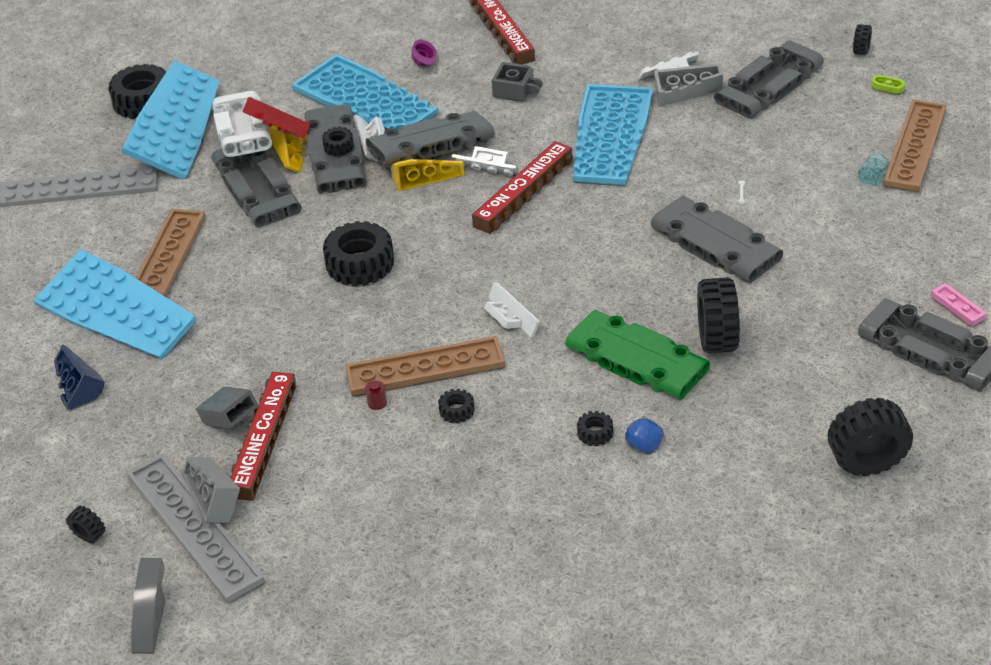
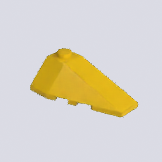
M269 127L272 145L285 168L297 173L301 172L303 164L301 153H304L306 150L303 147V143H307V136L302 139L288 132L283 134L277 131V127Z
M409 159L394 163L391 166L392 180L397 191H402L464 176L463 161Z

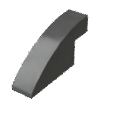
M140 558L132 612V654H154L165 606V598L161 587L165 572L162 558Z

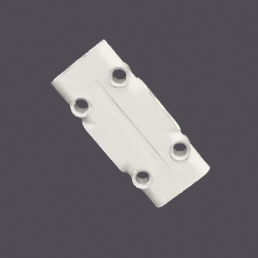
M255 91L220 96L212 101L219 142H221L223 153L228 157L268 150L272 145L269 127L263 125V121L242 112L248 97L261 101L258 93ZM234 102H240L237 106L232 105Z

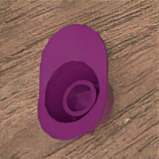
M416 40L412 47V60L417 66L433 65L437 55L435 47L426 40Z

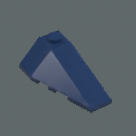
M62 344L54 359L56 375L61 376L58 386L59 388H64L65 394L62 393L60 396L61 401L67 409H73L95 400L98 394L102 392L105 382L94 369L66 345Z

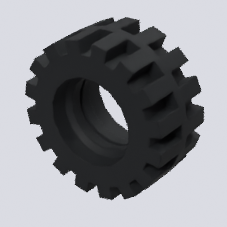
M857 25L853 38V53L868 54L872 39V26Z
M346 127L329 128L322 135L324 151L329 155H346V152L350 153L353 150V134Z
M458 388L456 391L450 389V392H444V395L442 394L438 400L439 414L445 421L449 420V423H453V421H456V423H459V421L465 422L466 418L470 419L471 415L474 414L473 396L464 389L462 391ZM454 404H462V405H463V406H461V407H459V408H452V407H450L451 405H454Z
M589 411L588 414L584 413L582 417L578 418L577 435L579 440H582V443H588V446H592V444H595V446H599V444L605 445V441L609 442L610 438L613 437L612 418L610 419L608 414L605 415V412L599 413V411H595V413H592V411ZM593 426H599L602 429L593 431L588 428Z
M77 506L66 517V524L73 531L72 533L88 543H95L105 532L106 527L101 522V518L97 517L95 512H92L91 509L85 506Z

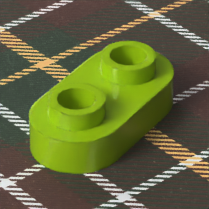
M876 75L872 78L871 86L876 90L900 94L905 90V82L901 79L885 75Z

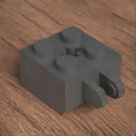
M507 62L500 64L491 80L493 97L524 101L528 93L538 94L543 86L541 79L534 78L531 66Z

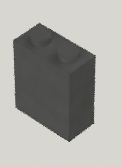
M224 386L195 409L205 425L231 429L259 405L251 390Z

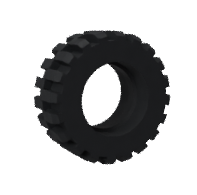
M136 64L118 71L112 77L108 86L112 106L116 113L121 114L125 118L128 116L130 119L137 118L167 71L154 64Z
M354 221L351 224L345 223L342 227H336L335 231L332 230L324 240L323 254L326 271L338 283L342 281V284H352V286H358V284L365 286L369 282L375 283L378 282L379 278L383 279L394 265L391 236L386 229L376 223L370 224L368 221Z
M728 277L702 279L697 287V314L702 349L707 353L734 352L738 349L740 342L739 307L734 280Z
M866 398L865 401L861 402L859 400L852 406L848 405L842 413L839 412L836 415L835 420H832L827 433L829 446L839 466L844 471L857 476L859 474L869 476V474L873 473L877 475L883 470H890L893 465L899 464L901 459L907 456L913 442L912 429L900 406L893 401L883 398Z

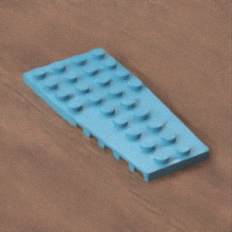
M338 54L292 84L294 91L328 107L343 104L349 105L353 116L356 114L369 123L377 116L382 120L385 129L399 130L404 125L431 119L439 113L438 106H430L429 101L419 100L418 95L414 93L412 95L408 94L407 89L403 87L397 88L396 83L393 81L388 83L384 76Z
M174 60L139 113L121 153L178 178L185 179L200 147L219 80Z
M587 84L579 117L573 174L574 182L626 184L648 121L653 88Z
M82 249L72 257L33 300L35 305L74 325L89 331H95L101 336L110 337L118 343L122 342L133 349L137 348L145 354L158 357L160 360L172 350L197 321L192 313L122 269Z

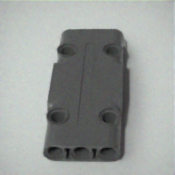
M789 40L780 47L771 48L769 50V57L759 56L741 69L735 77L729 78L728 86H724L714 94V100L717 104L749 119L759 111L768 109L771 102L780 101L800 86L804 79L810 77V73L824 63L823 56L814 50Z
M343 104L306 111L304 120L310 123L306 136L318 193H332L344 189L350 190L357 189V187H365L367 180L363 166L362 150L351 107ZM338 126L350 129L354 141L353 150L350 153L346 152V155L332 156V154L329 155L324 151L322 135H324L327 129L338 128Z
M476 111L463 114L450 113L444 119L432 118L404 125L399 130L387 129L384 131V134L367 138L366 147L369 153L383 166H388L397 162L415 159L414 156L427 159L457 151L462 146L473 147L477 144L476 140L483 141L494 138L495 131L493 125Z
M222 149L212 153L211 159L219 170L226 187L239 207L245 209V214L251 218L255 226L262 227L300 213L302 209L301 204L292 194L291 186L272 158L266 157L265 150L233 157L226 156Z
M681 196L656 213L651 220V226L663 234H668L669 240L678 242L682 249L714 267H717L719 264L724 265L726 273L736 274L749 283H752L776 265L783 257V250L765 241L763 234L754 233L750 227L718 210L713 212L709 210V206L706 203H696L685 196Z
M885 298L860 324L858 335L879 344V347L883 350H893L895 356L936 375L945 374L953 382H963L980 391L991 381V346H988L987 338L982 335L973 336L968 329L929 312H925L922 316L917 315L918 309L914 305L906 304L902 306Z

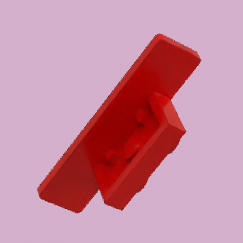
M252 97L247 98L242 110L243 113L263 121L262 124L267 127H277V131L283 134L288 132L302 139L305 138L310 123Z

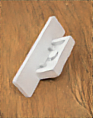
M698 51L694 53L689 52L683 57H674L668 62L664 63L662 61L653 67L647 66L641 70L638 79L654 75V70L690 67L688 63L696 61L700 54Z
M355 114L354 122L364 155L369 160L378 161L367 150L366 139L384 134L385 129L382 120L376 116L368 124L365 119Z
M475 146L472 158L452 154L451 157L453 161H463L464 167L469 166L477 171L486 169L490 173L502 172L510 177L519 173L517 166L506 164L509 154L504 151Z
M498 282L493 283L488 297L492 302H486L484 309L503 328H521L530 337L535 336L540 321Z

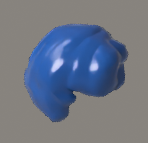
M642 418L629 425L625 433V440L642 452L653 453L660 445L664 431L662 427L652 420Z

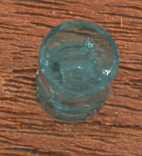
M878 153L870 154L858 171L860 181L872 186L877 185L889 167L887 159Z

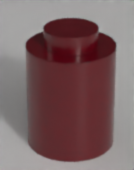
M381 381L369 382L365 386L368 407L372 410L383 409L387 405L384 383Z

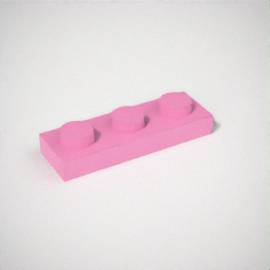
M944 283L931 291L933 299L971 327L986 319L987 313L948 284Z

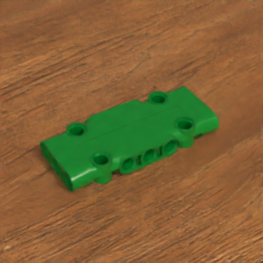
M593 310L569 333L565 341L567 348L580 354L585 353L588 361L598 362L601 368L640 386L648 382L653 391H664L666 394L682 400L710 368L709 360L691 353L686 345H676L672 339L637 323L626 324L623 317L618 315L609 316L598 310Z

